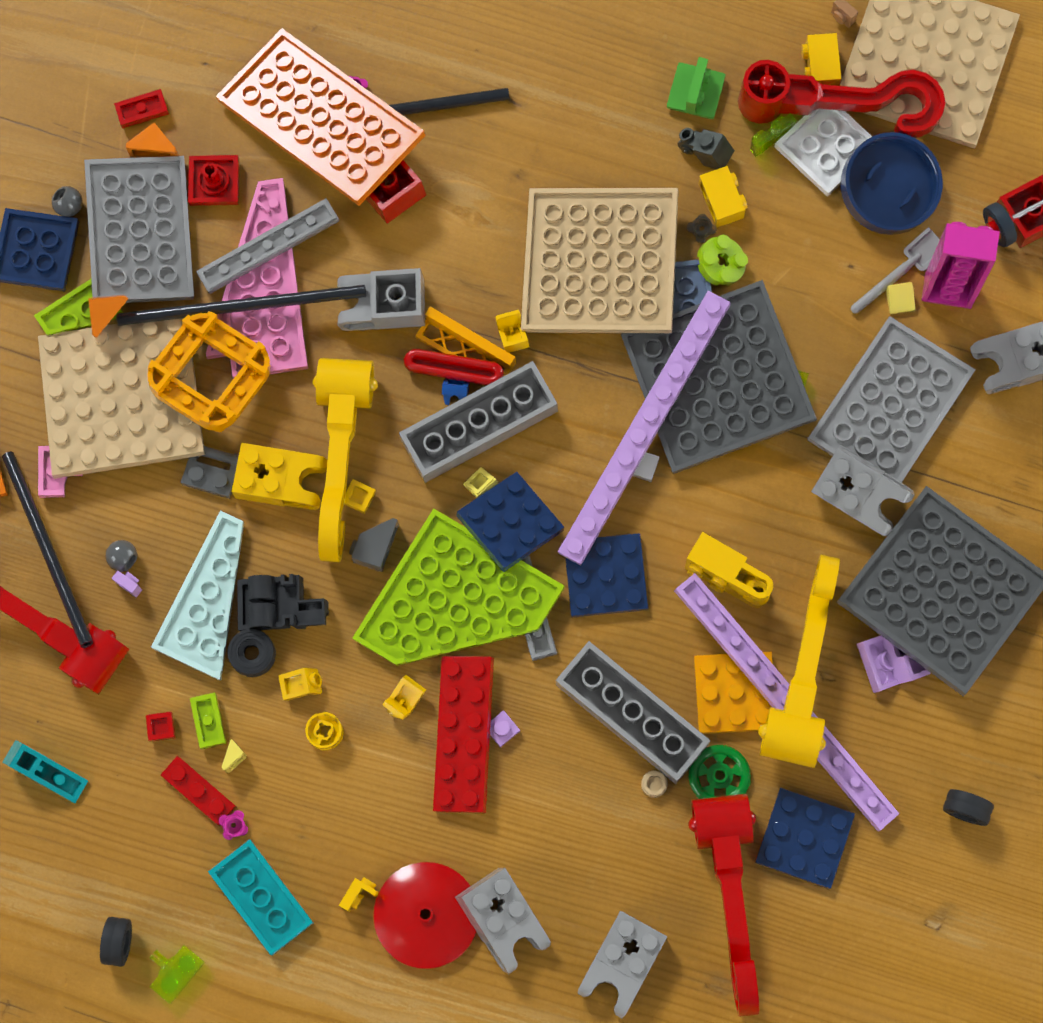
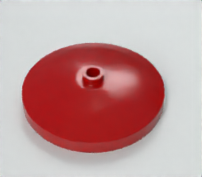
M434 862L414 863L395 872L381 887L374 906V926L382 946L399 962L419 969L439 968L458 959L469 948L476 935V930L455 896L470 887L469 883L454 869ZM426 909L429 910L431 913L430 917L422 919L421 912Z

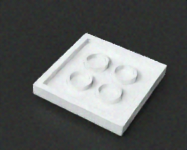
M816 109L808 116L805 115L775 143L774 147L828 197L841 184L842 170L849 156L858 146L872 136L845 111Z

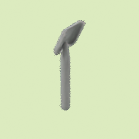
M929 227L904 249V254L909 260L898 266L851 306L852 313L857 314L882 294L889 285L894 284L906 274L913 265L920 271L928 268L940 240Z

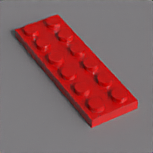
M442 656L433 800L434 812L486 813L493 657Z

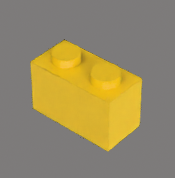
M837 33L807 35L806 43L802 44V59H807L804 75L813 76L821 84L840 86L841 70Z
M728 166L699 176L698 185L716 228L744 218L745 209L748 208L747 202L743 194L739 195L736 188L739 186L737 177L734 172L730 173Z

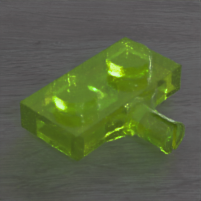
M791 113L785 117H778L771 123V127L765 132L760 130L752 137L750 151L755 157L759 156L784 136L796 124L797 120Z
M183 945L177 954L169 959L164 957L158 950L153 952L158 958L154 955H151L149 958L161 967L158 977L149 987L169 1004L175 1000L205 963L186 945Z

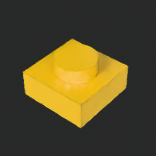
M352 479L346 491L344 505L365 514L376 493V489Z

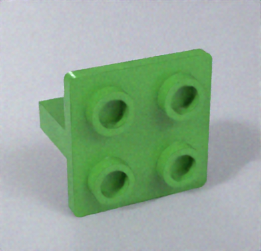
M702 57L698 58L696 66L679 62L668 98L667 108L714 119L726 76L725 73L707 68L708 59Z

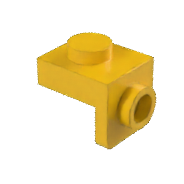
M519 310L495 317L499 336L505 351L510 353L529 348L526 332L521 330V314Z
M405 675L391 696L382 705L387 708V712L391 716L403 720L413 712L426 689Z

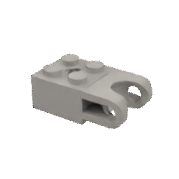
M420 268L371 271V274L345 275L338 278L337 288L365 285L366 297L358 298V304L354 308L339 313L338 327L342 330L356 331L425 326V282Z
M1043 321L982 339L970 347L974 358H991L999 366V372L988 377L983 384L987 394L1043 380ZM1032 350H1037V351H1039V352H1040V356H1039V354H1038L1037 352H1034V353H1033Z
M842 445L836 450L811 491L883 536L889 535L893 530V524L881 512L880 506L882 501L893 498L902 503H908L915 496L912 489ZM851 477V483L854 486L846 487L842 478Z
M497 868L455 896L479 937L486 944L497 964L505 973H512L518 966L513 953L514 944L518 939L525 937L538 950H545L551 945L550 939L506 868ZM492 899L498 901L497 910H491L490 908L493 905Z
M620 911L578 989V994L582 997H588L598 984L604 982L612 984L617 988L619 995L614 1007V1013L622 1019L629 1010L667 936ZM631 941H634L637 944L635 947L638 948V952H632L630 955L626 954L627 948L623 947L624 944H630Z

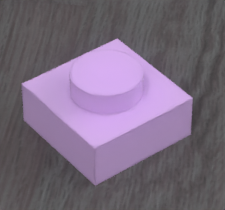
M117 571L112 577V580L136 598L142 591L137 584L139 580L129 572H126L124 575Z
M504 710L491 720L490 736L499 747H502L520 732V729Z

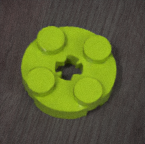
M724 234L710 238L699 248L697 253L700 263L698 268L701 275L709 283L717 286L719 284L726 286L734 284L743 276L748 263V257L741 247ZM717 256L724 258L726 267L725 264L719 265L720 259Z

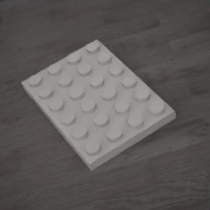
M184 156L84 160L92 296L102 297L124 294L128 297L126 303L194 300Z
M889 316L808 437V441L831 456L842 445L902 483L973 375L975 369Z

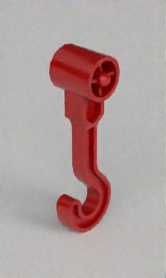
M759 60L749 66L745 71L738 97V106L742 115L751 122L764 124L777 119L781 113L808 116L816 109L864 113L879 111L892 103L897 97L903 94H911L921 101L923 110L917 114H902L895 124L894 132L906 134L914 138H920L932 132L943 115L946 102L944 91L937 80L929 74L917 70L900 71L874 88L825 85L818 83L813 76L788 74L784 66L772 60Z
M0 586V611L36 633L45 644L65 656L58 669L72 678L71 682L74 687L82 688L85 686L99 695L129 651V648L116 640L115 632L112 630L102 631L93 624L88 623L87 629L93 644L89 647L81 648L74 629L56 618L45 616Z
M747 794L691 800L692 818L688 822V827L695 834L697 849H712L715 877L721 887L731 980L737 1014L739 1017L758 1015V985L754 960H751L741 883L743 862L740 844L753 843V824L756 821V815L750 810Z

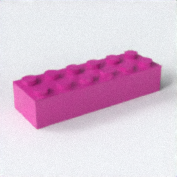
M962 222L947 223L925 272L921 301L971 309L996 261L1000 231H994L993 228L988 226L968 227Z

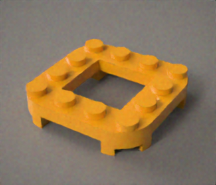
M208 311V313L187 315L182 320L180 329L156 360L150 361L148 365L149 387L156 398L199 426L208 430H214L215 432H222L235 423L268 379L271 368L270 359L266 347L261 342L255 343L219 320L217 314ZM203 342L243 366L217 401L215 399L213 401L209 400L176 378Z

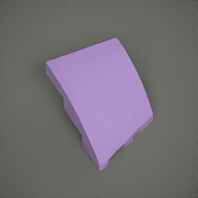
M881 635L857 643L873 693L931 674V672Z

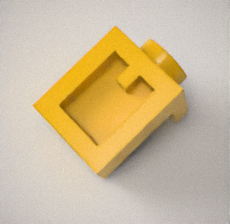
M301 668L278 675L283 701H290L307 695L322 694V679L318 669Z
M365 877L361 881L355 878L339 906L348 912L352 908L356 910L364 898L361 894L363 890L375 897L378 896L379 892L375 890L377 885Z

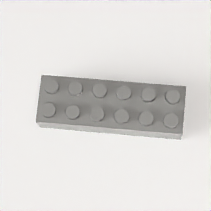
M532 361L399 432V435L424 483L553 415L558 412V404L535 363Z
M590 641L587 642L555 680L558 688L675 784L678 783L711 741Z

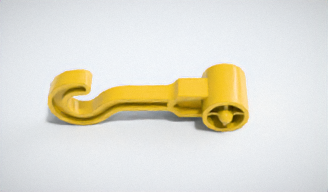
M320 358L317 366V375L313 379V385L316 388L317 406H329L327 429L330 440L326 483L319 517L318 552L320 561L341 562L345 540V521L341 520L346 496L350 443L356 431L357 408L371 409L373 392L377 389L378 382L374 379L373 361Z
M820 555L809 596L795 675L788 687L784 710L770 707L766 724L759 727L758 733L762 738L759 756L815 768L819 751H822L826 746V741L823 738L825 719L812 717L811 715L817 690L815 676L827 622L829 601L833 599L839 571L840 559L825 555Z

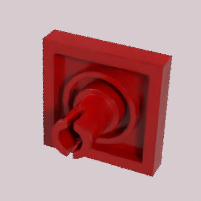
M238 155L189 156V206L239 205Z

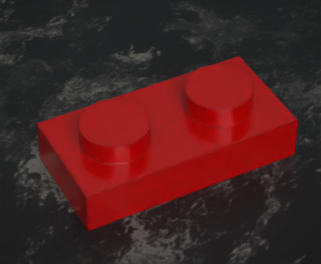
M161 89L114 103L122 129L169 114Z

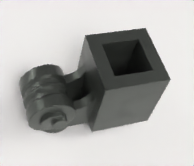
M685 128L679 134L681 140L677 144L678 147L685 154L692 155L695 153L703 166L714 169L725 167L735 151L726 137L720 133L705 129L701 133L693 131L691 128Z

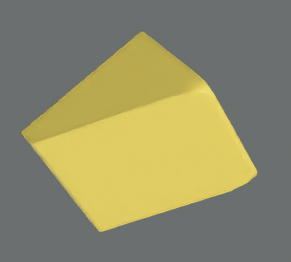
M912 282L894 284L887 287L886 295L890 315L915 311Z
M480 467L463 485L478 498L499 483L496 478Z
M232 739L222 764V769L227 773H230L247 758V755Z

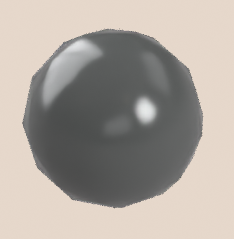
M63 186L52 196V208L60 216L73 217L82 208V195L73 187Z
M118 540L111 543L106 549L105 558L111 569L125 572L134 565L138 554L132 543L126 540Z

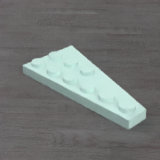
M222 511L219 512L151 646L152 649L220 681L222 678L244 522Z

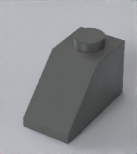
M392 518L361 533L358 540H353L349 554L352 555L353 563L383 572L399 527L398 520Z

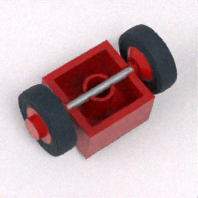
M1043 175L1000 196L997 202L983 209V218L986 226L993 228L994 231H1000L999 246L1004 248L1016 242L1018 247L1022 248L1043 237Z

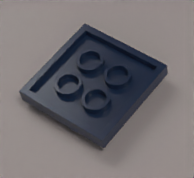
M5 208L0 230V282L65 292L80 223L78 218Z
M515 472L458 510L456 514L457 518L503 572L564 531L562 523L518 472Z
M640 533L597 537L581 566L565 557L571 618L648 610Z
M780 788L755 863L831 889L855 814Z

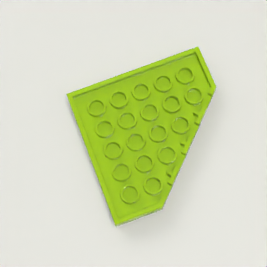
M433 508L352 639L396 666L539 631L565 586L522 560L503 572L466 527Z

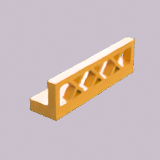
M431 306L425 313V326H421L415 335L416 339L440 353L457 356L464 355V357H467L466 354L478 352L482 355L483 360H486V357L505 368L504 376L508 375L516 365L515 356ZM430 324L440 330L441 338L431 340L424 336ZM458 340L461 343L462 350L456 352L447 350L445 341Z

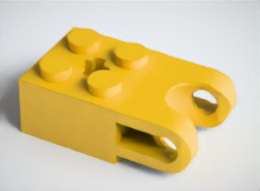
M241 443L231 492L235 499L317 510L321 504L319 496L316 493L304 490L302 488V481L309 474H322L326 472L328 460L323 456ZM267 471L268 475H264V478L260 479L259 474Z
M704 532L701 533L686 559L685 569L688 570L687 574L689 576L695 573L700 579L702 578L709 582V586L719 593L725 591L752 607H763L768 602L773 590L772 579L747 564L746 556ZM753 588L761 589L762 592H756Z

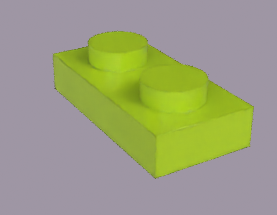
M216 693L190 698L200 749L226 744Z

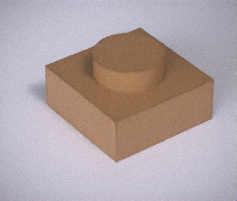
M846 0L834 1L831 11L834 19L838 23L845 24L850 28L856 22L858 11Z

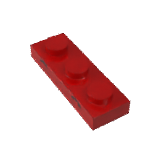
M178 755L160 775L219 827V818L222 815H230L237 807Z

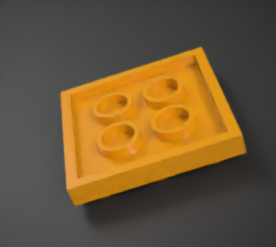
M763 652V654L773 664L772 652ZM728 654L694 656L698 731L702 734L758 731L761 725L766 724L768 712L772 706Z

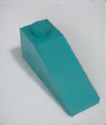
M15 740L2 762L73 803H76L88 783V780L17 740Z

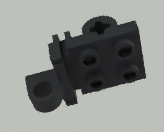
M289 574V577L286 575H280L279 577L253 575L249 576L248 579L237 580L238 631L240 632L247 629L260 631L288 629L290 625L296 629L326 625V616L329 615V604L324 598L304 600V578L300 575Z

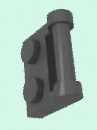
M204 446L205 455L202 456L231 464L230 470L198 462L199 456L190 457L181 484L230 499L239 453L235 452L233 455Z

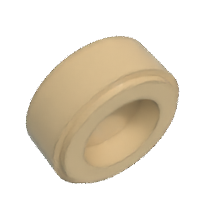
M659 771L646 773L641 782L643 792L653 798L662 796L668 786L667 778Z

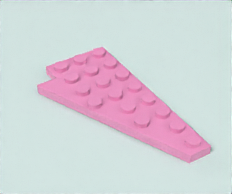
M283 178L258 181L238 247L289 219ZM293 248L227 284L222 301L298 292ZM300 305L217 315L218 319L255 343L261 342L266 347L270 359V374L308 369ZM208 345L206 351L207 359L226 357ZM230 359L232 377L234 379L243 366Z

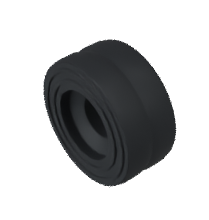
M247 629L239 632L232 638L228 647V658L233 668L241 675L258 677L271 669L276 658V650L273 642L264 632L256 629ZM250 646H255L259 649V655L254 660H248L245 657V650Z
M950 789L943 805V811L965 822L981 826L988 825L994 809V804L990 801L957 789Z
M107 918L100 943L101 964L119 967L125 965L132 939V922L130 919Z

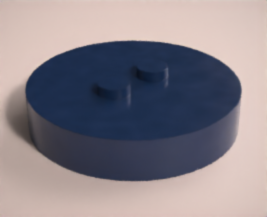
M882 133L864 141L849 156L841 174V193L848 211L862 226L881 234H901L916 228L935 211L942 195L943 178L936 157L921 141L902 133Z

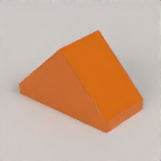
M155 123L148 126L126 143V149L130 157L179 156L176 148Z
M126 295L88 298L92 335L94 337H98L128 300Z

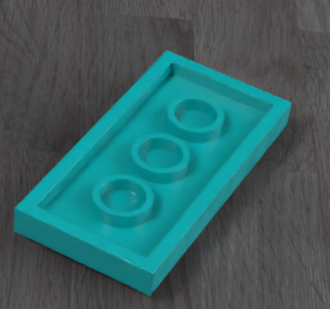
M250 839L208 871L271 956L314 924Z

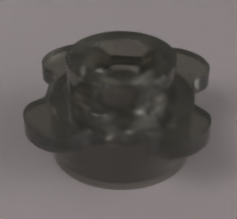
M700 214L693 223H688L687 231L693 233L698 243H704L709 235L716 233L717 227L712 224L707 215Z

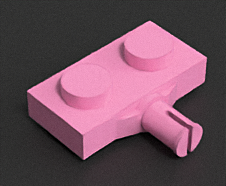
M38 446L39 498L65 497L67 477L53 478L49 446Z

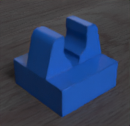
M445 378L442 384L444 403L449 405L450 398L453 395L457 396L459 400L465 398L468 395L470 383Z

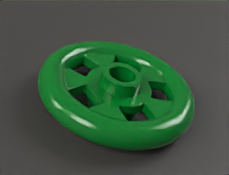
M713 745L706 747L691 765L688 777L693 793L698 799L717 797L714 796L715 788H725L726 796L746 794L751 783V770L747 760L738 750L726 745ZM726 756L736 762L732 769L723 763ZM713 757L717 763L707 769L704 762L708 758ZM717 771H722L725 774L723 780L716 779L715 773ZM707 775L710 785L702 787L699 776ZM733 775L741 777L738 787L730 785Z

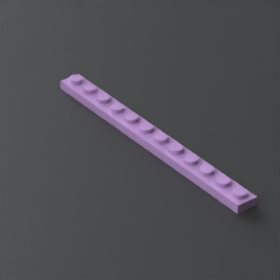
M707 291L559 548L558 553L580 566L583 563L729 309V301Z
M694 573L677 587L674 592L773 708L784 710L789 683ZM812 711V715H811V716H812V717H817V716L814 714V712ZM824 726L823 738L826 741V746L822 751H819L818 762L877 831L882 830L899 815V812Z

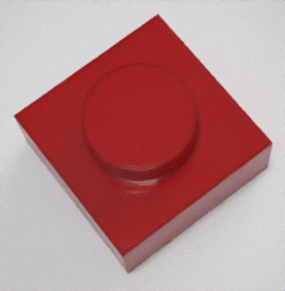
M171 711L146 715L149 742L175 738L174 719Z

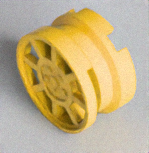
M328 712L314 714L308 720L305 728L308 741L318 750H332L343 739L344 731L342 724L335 715Z

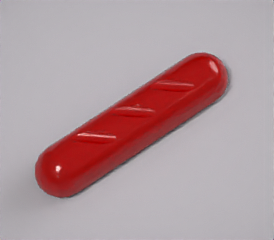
M412 349L404 357V365L412 373L481 385H489L504 377L502 366L492 361L422 349Z

